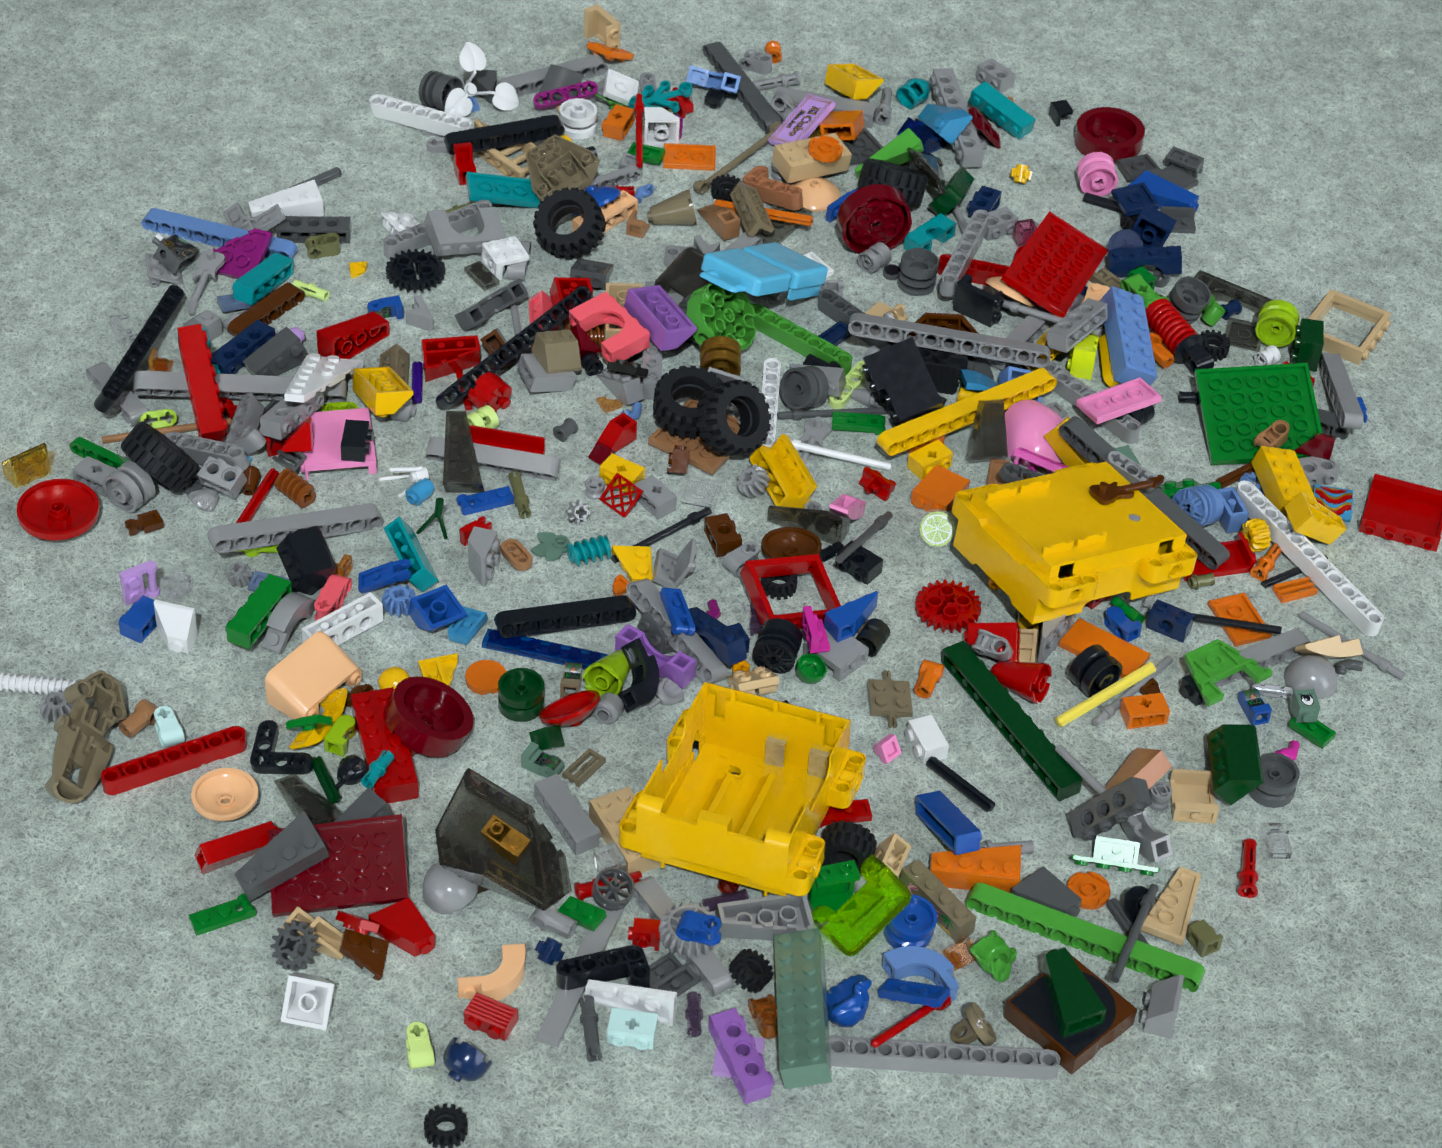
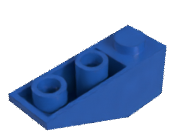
M878 592L866 594L861 598L825 612L824 627L837 643L857 633L875 610Z

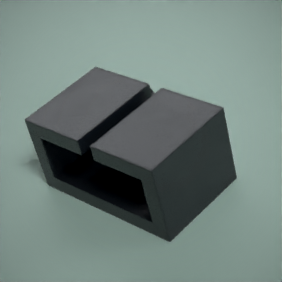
M345 421L341 441V461L365 462L366 455L370 454L371 443L369 441L373 440V429H370L369 421Z

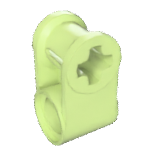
M421 1022L409 1024L406 1029V1046L410 1069L434 1066V1052L430 1044L426 1025Z

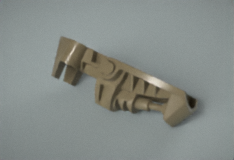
M103 670L96 671L64 690V697L67 702L72 704L69 715L62 714L55 721L54 731L58 735L53 753L52 776L45 784L46 791L52 797L63 802H80L101 778V772L106 768L113 751V745L104 739L106 731L112 725L125 719L127 714L119 681ZM90 698L95 700L92 704L91 709L89 708V704L86 703V701ZM80 767L78 783L75 785L67 780V776L71 773L72 769Z

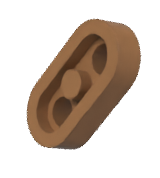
M507 539L502 542L501 554L516 570L525 571L531 568L532 555L518 540Z

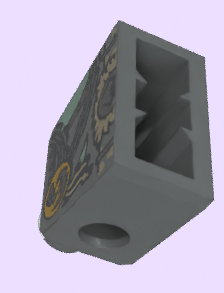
M157 234L152 240V243L158 246L155 257L173 274L194 263L200 249L175 234L166 239Z

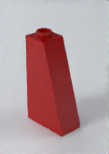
M269 821L199 844L194 856L202 874H207L257 854L268 844V830L279 829L278 826H274L273 822Z

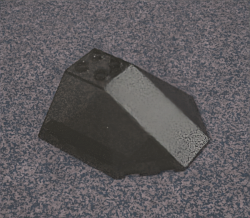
M468 768L435 829L440 865L473 884L543 911L572 891L566 856L561 849L557 851L555 845L550 841L553 837L543 823L539 825L532 814L535 811L532 806ZM493 814L530 839L528 849L516 865L499 855L480 833Z

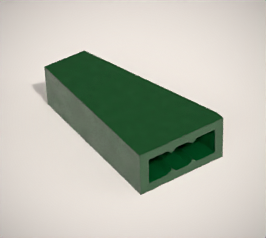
M1065 947L1058 950L1054 949L1045 954L1042 969L1062 1038L1103 1024L1107 1009Z

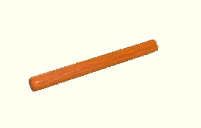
M718 199L714 202V205L730 208L738 214L733 202ZM765 208L771 220L805 226L813 224V216Z

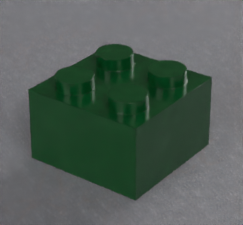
M1301 318L1300 325L1296 326L1295 336L1297 337L1292 341L1291 350L1295 351L1292 352L1291 362L1308 363L1309 371L1317 372L1324 345V321Z

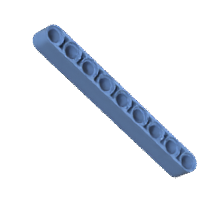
M151 208L141 222L146 230L151 229V231L162 234L167 233L170 236L175 234L186 240L200 241L203 244L216 245L219 248L236 237L240 238L248 234L249 231L158 208ZM272 237L264 259L274 253L292 259L298 248L290 240Z

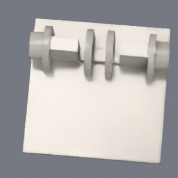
M381 212V215L384 217L382 221L383 226L391 235L420 224L409 213Z

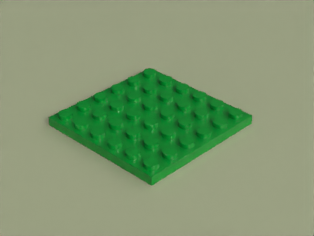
M1308 363L1195 369L1194 375L1211 465L1252 462L1260 449L1259 446L1253 444L1254 439L1260 432L1266 430L1277 420L1286 421L1290 427L1287 442L1279 447L1280 449L1295 450L1314 437L1316 432L1323 434ZM1296 453L1298 458L1312 457L1309 455Z

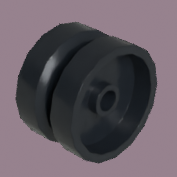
M1096 644L1086 648L1076 657L1069 668L1068 675L1077 686L1081 687L1084 693L1091 697L1117 682L1123 668L1121 663L1110 656L1104 647Z

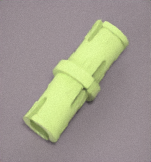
M295 279L293 285L305 292L306 297H314L322 301H326L329 298L330 292L328 290L316 287L313 283L308 284L298 279Z

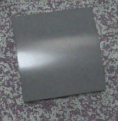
M551 64L539 93L581 83L584 75ZM576 90L569 92V95L575 97L577 94ZM555 94L553 99L560 101L562 96Z
M671 952L649 965V988L677 992V997L701 981L687 963L682 965Z

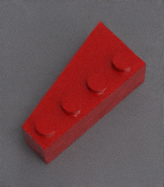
M373 311L317 330L318 354L323 357L335 355L342 359H351L389 336V321Z

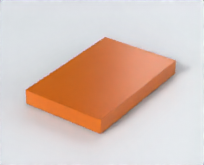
M664 143L666 154L663 158V168L715 171V145Z
M1245 592L1208 601V606L1215 617L1265 624ZM1222 626L1235 647L1272 637V633Z

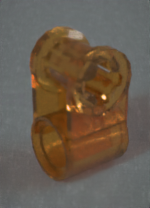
M768 994L766 998L757 1000L753 998L748 999L749 1012L755 1021L759 1034L765 1039L776 1038L778 1036L777 1007L773 995Z

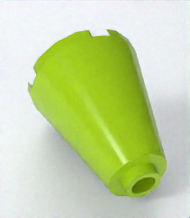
M622 649L590 664L584 670L582 677L585 679L586 690L598 691L600 696L604 693L618 695L621 692L630 670L629 663Z

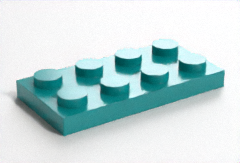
M467 172L466 174L470 201L488 200L493 204L538 208L540 200L532 190L530 179Z

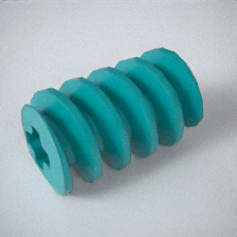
M598 535L597 539L591 537L589 541L583 539L581 543L575 541L574 545L568 543L566 546L570 563L573 564L575 562L577 567H580L581 560H583L585 565H588V558L593 563L596 562V556H598L600 561H603L604 554L608 559L611 558V547L606 535L604 537Z

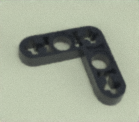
M265 720L259 724L250 757L251 768L254 772L259 774H307L312 771L314 764L310 754L304 752H275L279 736L278 726L275 721ZM264 744L270 745L267 749L259 748L261 745ZM279 761H287L283 766L276 765Z

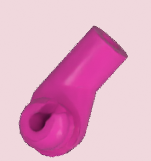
M1292 740L1288 748H1282L1275 753L1283 754L1294 761L1297 758L1300 743Z

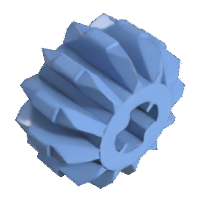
M401 584L396 587L391 585L390 589H385L382 597L385 612H389L390 616L397 614L398 618L401 614L408 616L410 600L416 597L414 589H410L408 585L402 587Z

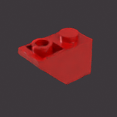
M623 412L609 421L597 442L600 441L617 452L636 440L637 422Z

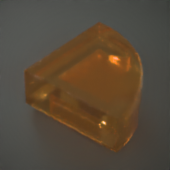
M597 398V403L605 413L623 407V403L618 399Z

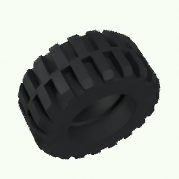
M867 158L863 162L857 184L859 189L874 184L892 186L902 193L907 204L919 205L925 193L928 177L926 174L906 166Z
M566 187L562 188V191L559 192L557 190L553 191L551 196L547 195L544 198L545 201L543 203H539V210L535 211L534 218L536 220L533 221L536 236L548 253L551 255L555 254L559 259L563 257L566 260H572L573 257L577 259L582 258L583 254L586 253L588 255L591 253L590 250L592 248L596 249L599 245L598 241L603 239L604 235L602 232L605 231L606 225L604 224L605 217L594 197L583 189L579 191L578 188L572 187L569 190ZM570 213L584 215L583 222L576 231L570 234L555 233L557 223L565 215Z
M691 365L690 367L680 366L679 369L673 368L669 370V374L666 372L658 380L654 391L653 414L657 423L665 431L668 430L669 434L673 436L675 434L679 435V438L690 437V439H696V437H700V429L696 426V422H698L696 411L699 410V407H685L678 404L675 400L682 397H693L702 400V394L709 387L723 381L719 377L716 378L715 373L712 371L708 372L703 367L700 369Z
M732 380L712 385L702 394V400H699L697 405L699 410L696 411V417H698L696 426L700 429L699 435L701 439L704 438V443L708 448L712 447L711 450L713 452L720 453L722 456L751 453L763 444L762 441H765L768 437L767 431H770L771 424H769L771 414L768 411L770 407L765 402L766 397L764 394L759 393L760 390L755 385L752 386L748 381ZM730 402L736 406L740 414L741 424L737 434L731 430L726 418V411Z
M146 422L137 423L121 443L122 451L157 481L176 493L182 491L198 472L199 465L188 454Z

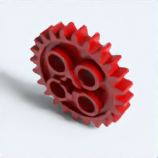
M944 579L943 583L936 580L935 585L929 582L928 587L923 586L922 591L918 592L915 611H917V617H921V622L927 621V627L934 625L935 631L938 628H942V633L946 629L953 633V630L956 629L960 633L962 627L968 630V623H975V621L979 620L982 602L979 601V596H975V590L969 591V585L962 587V582L956 585L954 580L951 583H947L946 579Z

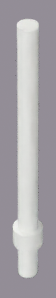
M797 439L791 440L797 452L799 450L888 471L891 468V463L801 443V440Z

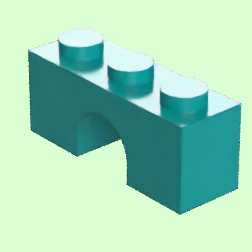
M941 213L907 234L904 238V249L922 248L931 251L933 239L945 243L955 236L956 222Z

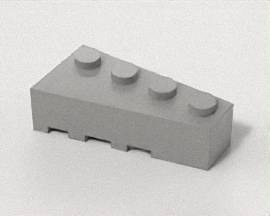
M787 894L786 897L772 895L718 903L715 915L721 920V937L774 941V935L815 928L806 895L795 896Z

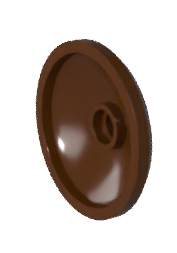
M781 527L765 534L761 547L767 557L781 558L812 554L820 555L822 543L817 535L806 529Z

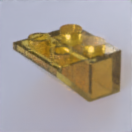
M45 443L2 461L3 474L15 489L51 473Z

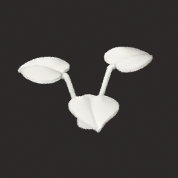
M466 42L460 52L459 63L465 71H473V73L466 81L464 91L461 88H455L448 94L445 112L465 117L472 110V101L469 98L475 95L486 94L494 95L492 103L499 110L509 111L517 108L519 100L516 90L508 83L498 84L495 91H477L476 86L471 81L476 75V70L481 71L485 68L486 57L477 45Z

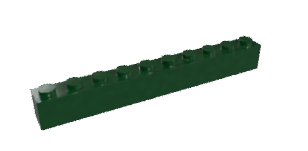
M964 641L943 648L941 663L1058 802L1080 793L1082 777L1055 751L1056 746L1047 739L1044 732L1035 725L1032 718L1023 711L1020 704L1011 697L1008 690L999 683L997 677L987 669L985 663L975 655L971 647Z

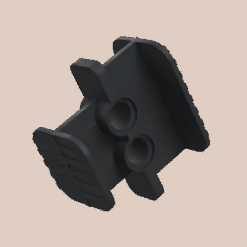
M929 335L927 338L934 339L935 336ZM948 338V339H946L945 341H947V342H953L954 340L951 339V338ZM917 347L937 392L941 394H955L958 389L960 370H967L968 357L955 355L952 352Z

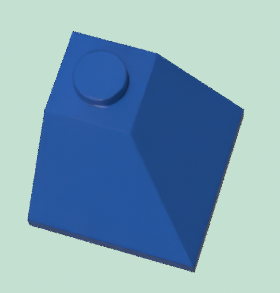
M447 584L413 597L410 600L408 614L419 629L433 631L467 617V613Z

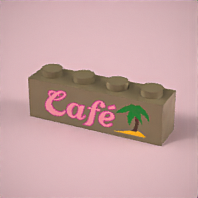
M919 859L901 869L899 885L908 894L921 896L934 906L937 912V924L956 943L974 933L976 916Z

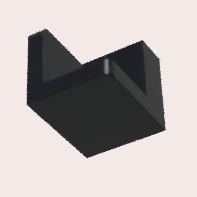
M1067 100L1050 102L1049 116L1056 127L1060 126L1061 117L1071 115L1074 111Z

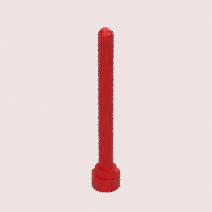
M949 996L940 1008L923 1006L873 1038L871 1046L877 1048L934 1010L943 1011L948 1008L952 1003L951 997Z

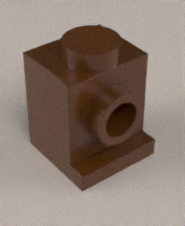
M674 446L673 453H669L668 464H671V468H667V472L688 474L690 451L686 450V446Z

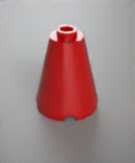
M999 661L993 665L991 673L997 677L1002 686L1032 703L1038 704L1037 701L1041 703L1048 693L1050 684L1047 683L1048 676L1052 677L1049 664Z

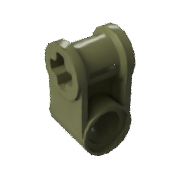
M337 233L309 236L305 240V246L308 249L307 255L310 259L336 256L341 252L340 238Z

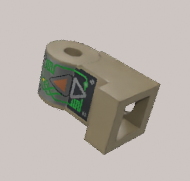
M565 662L563 678H561L560 698L573 694L565 691L567 687L576 688L575 693L580 692L583 671L582 663Z

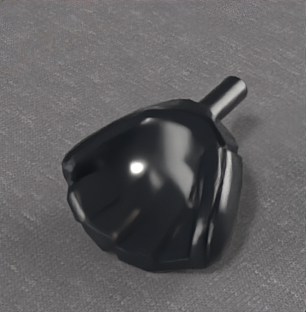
M349 755L340 761L337 769V780L339 782L336 784L338 790L343 784H357L368 772V767L362 758L357 755Z

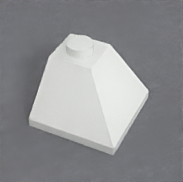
M155 600L154 609L157 631L166 646L176 653L183 652L189 654L198 637L195 608Z
M299 972L290 974L288 976L281 1022L327 1030L335 983L319 976Z

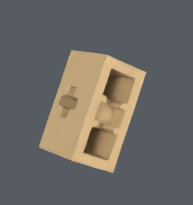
M896 833L892 834L879 844L872 866L866 874L881 886H886L899 876L911 845Z

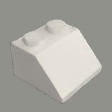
M644 107V144L654 147H664V143L679 144L680 118L662 107Z

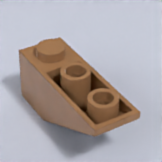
M714 204L697 209L698 213L724 241L739 236L740 218L732 209Z

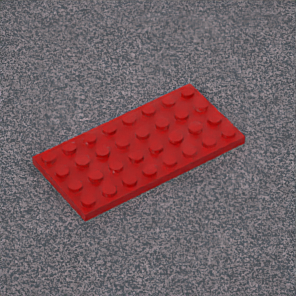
M1049 211L1004 273L1001 280L1006 285L1019 291L1023 296L1036 302L1038 306L1051 312V314L1064 318L1107 254L1108 249Z

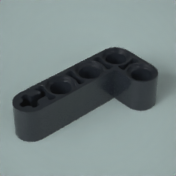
M628 945L565 959L556 966V984L562 990L585 987L589 979L608 982L626 978L631 986L650 987V967L643 949L638 945Z

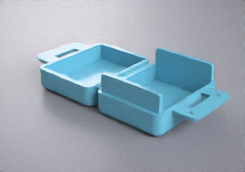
M772 242L747 246L742 250L734 248L706 253L701 266V270L704 272L700 273L699 276L730 292L745 291L754 296L784 292L789 287L787 299L791 301L819 295L821 285L825 283L828 269L826 266L779 243Z

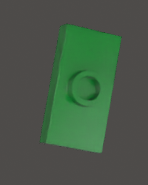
M316 714L293 719L286 722V729L300 732L316 730L317 728L332 725V718Z

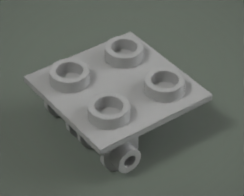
M145 253L148 283L151 287H157L161 280L184 285L182 270L173 274L155 257V254Z

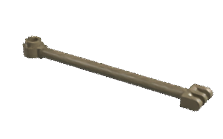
M776 121L769 126L770 132L707 180L696 181L693 185V190L700 195L708 192L713 179H716V176L721 177V175H725L768 143V139L780 127L781 122Z

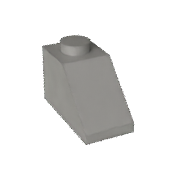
M208 309L183 324V327L201 324L202 329H206L210 342L223 334L221 317Z

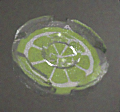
M941 509L929 510L919 520L917 529L919 538L930 548L940 549L947 547L955 538L957 524L954 517L947 511Z

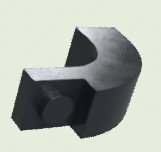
M640 638L621 647L633 676L631 686L618 693V696L624 703L626 713L652 700L657 693L660 681L656 658L654 655L648 656Z

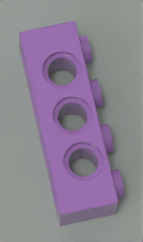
M736 1008L710 1015L708 1030L730 1072L744 1105L770 1097L772 1086H774V1079L771 1072H767L764 1067V1058L755 1048L753 1035L748 1034L744 1017L742 1015L739 1016Z

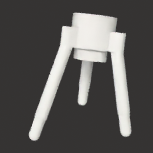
M422 466L390 468L389 471L409 473L381 477L378 480L388 481L410 477L411 483H416L419 479H429L426 467ZM406 490L398 494V497L406 495Z

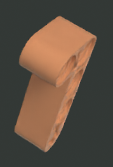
M756 166L743 177V183L756 188L763 202L790 210L803 208L802 189L769 179L766 166Z

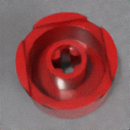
M492 372L481 375L475 381L477 384L475 388H470L468 392V400L477 409L489 405L497 412L500 408L506 409L511 403L512 388L497 374Z

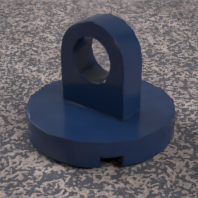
M1121 229L1115 232L1108 242V250L1144 248L1141 236L1130 229Z

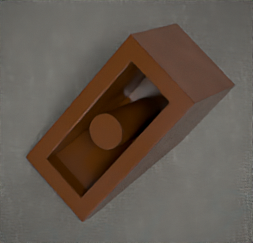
M498 328L480 339L489 354H492L507 342ZM499 354L500 359L504 360L503 356ZM516 357L512 359L509 363H507L505 366H503L500 370L502 371L503 369L517 361Z

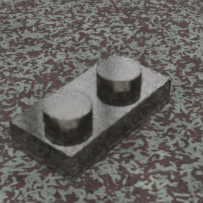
M480 261L464 267V272L483 291L500 285V280Z

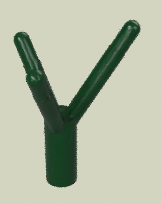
M443 498L436 499L434 513L417 530V534H420L436 517L440 523L444 539L448 538L442 518Z

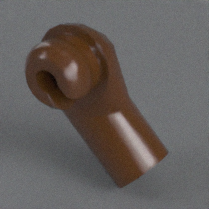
M370 684L355 686L346 698L345 706L352 708L351 694L373 691V687Z

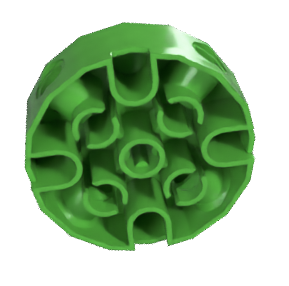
M711 282L698 288L690 296L687 302L686 315L697 327L693 337L699 346L708 338L716 336L733 338L739 342L741 351L751 345L756 335V327H754L753 320L756 316L748 296L743 291L737 293L730 292Z

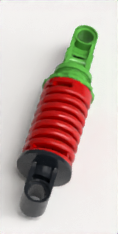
M1139 273L1121 280V288L1123 290L1143 297L1149 329L1162 338V344L1174 356L1177 363H1186L1193 373H1195V369L1214 367L1212 356L1204 349V338L1196 333L1191 325L1188 324L1169 301V298L1166 296L1161 297L1157 292H1154Z

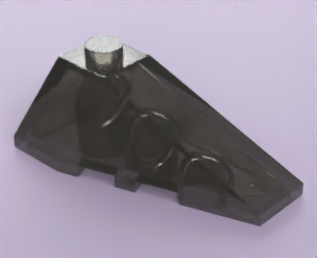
M910 147L906 150L915 169L927 175V184L941 194H946L941 159L924 151Z
M291 774L274 781L295 818L305 811L312 825L334 822L343 813L337 806L329 803L328 799L296 774Z

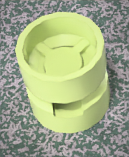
M485 405L477 409L476 412H471L464 416L462 423L466 433L469 434L470 425L495 429L499 425V419L494 409L489 405Z

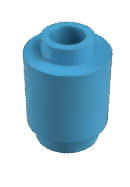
M427 478L419 479L406 490V500L412 505L419 506L433 494L435 489L433 483Z

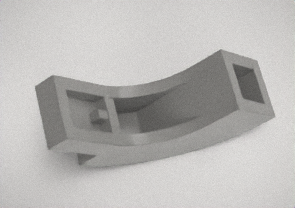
M291 592L284 596L276 605L267 621L266 626H269L262 647L282 654L296 623L302 618H311L316 600L296 592Z
M1146 810L1133 815L1142 824L1138 830H1135L1127 821L1121 823L1129 841L1140 842L1139 853L1144 858L1157 862L1173 855L1169 834L1160 832L1153 826Z

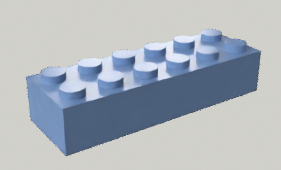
M1111 286L1100 301L1107 303L1108 320L1104 322L1114 381L1125 383L1141 377L1147 384L1151 385L1158 376L1143 297Z

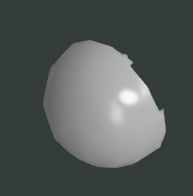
M1301 656L1295 659L1286 669L1284 679L1286 685L1291 687L1293 691L1315 689L1317 699H1323L1331 696L1337 690L1336 671L1333 665L1321 656Z
M444 860L431 866L424 877L422 889L424 903L432 911L442 915L453 914V912L464 908L471 901L473 902L478 892V880L475 872L465 863L457 860Z

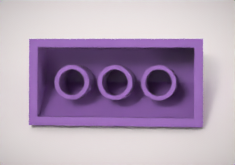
M660 285L628 289L623 307L626 308L632 317L638 320L643 328L649 331L650 339L660 351L677 349L697 331L695 324Z

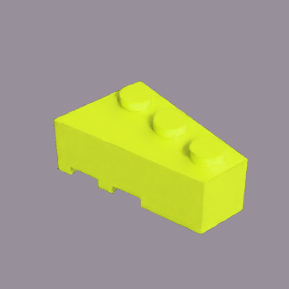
M1089 334L1070 350L1067 369L1076 378L1092 379L1098 336Z

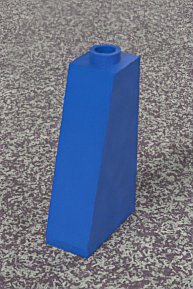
M1147 170L1128 185L1144 182L1159 204L1158 209L1161 206L1195 208L1196 212L1199 207L1198 195Z

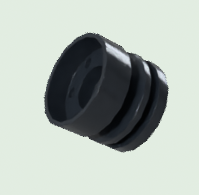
M774 618L765 621L760 628L758 640L753 649L752 657L755 664L764 666L778 674L789 672L795 665L797 653L802 643L803 635L801 630L794 623L785 619Z

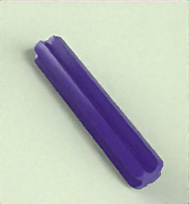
M420 361L412 363L413 404H421L423 367Z

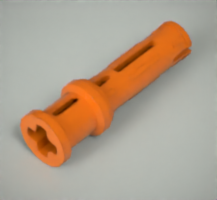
M1274 543L1266 555L1258 559L1257 565L1250 571L1251 577L1260 581L1267 579L1268 573L1274 569V563L1282 553L1280 546L1278 548V544Z

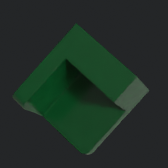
M549 726L529 732L531 742L538 744L539 749L542 751L565 746L560 726Z

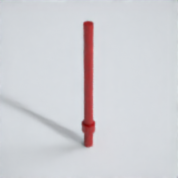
M638 93L634 103V111L636 112V166L642 168L644 103L642 94Z

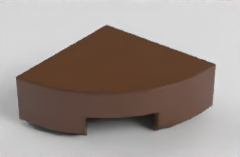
M1154 678L1150 679L1140 688L1139 693L1142 695L1160 693L1158 682Z

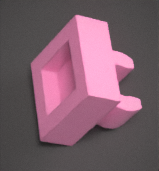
M888 734L873 746L875 754L879 755L881 762L888 764L902 753L894 734Z

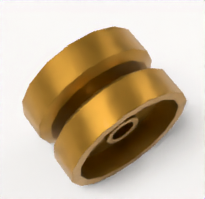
M726 336L711 337L703 341L700 346V369L703 367L708 371L709 367L739 376L741 373V346L739 342Z

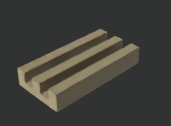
M589 748L562 773V778H567L569 782H574L577 787H580L606 763V758ZM590 756H593L588 762H585ZM583 762H585V763L581 766V769L578 770L574 775H572V773H573Z

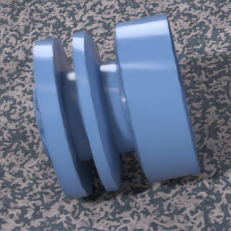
M1203 484L1180 489L1172 498L1178 506L1201 526L1216 523L1224 511L1223 497L1218 489L1212 485Z

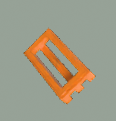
M1309 576L1275 584L1272 588L1281 603L1317 595L1318 593L1317 587L1314 588V583L1310 582Z

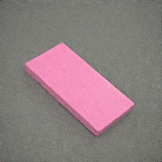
M1139 377L1077 399L1076 406L1093 422L1100 424L1159 403L1162 396Z

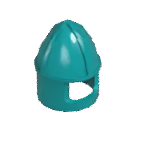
M921 78L909 79L897 89L898 101L908 109H913L925 102L930 93V82Z

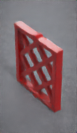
M616 473L599 500L625 518L633 506L636 505L644 491L619 473ZM618 479L619 485L613 486L615 481ZM621 479H623L627 483L622 484ZM628 486V492L623 493L622 487ZM631 486L637 490L631 491ZM619 488L620 494L614 495L613 489ZM610 490L611 496L605 498V496ZM637 493L634 500H632V494ZM629 495V501L623 502V496ZM620 497V504L615 505L614 499ZM630 504L626 512H624V505ZM621 506V512L616 507Z

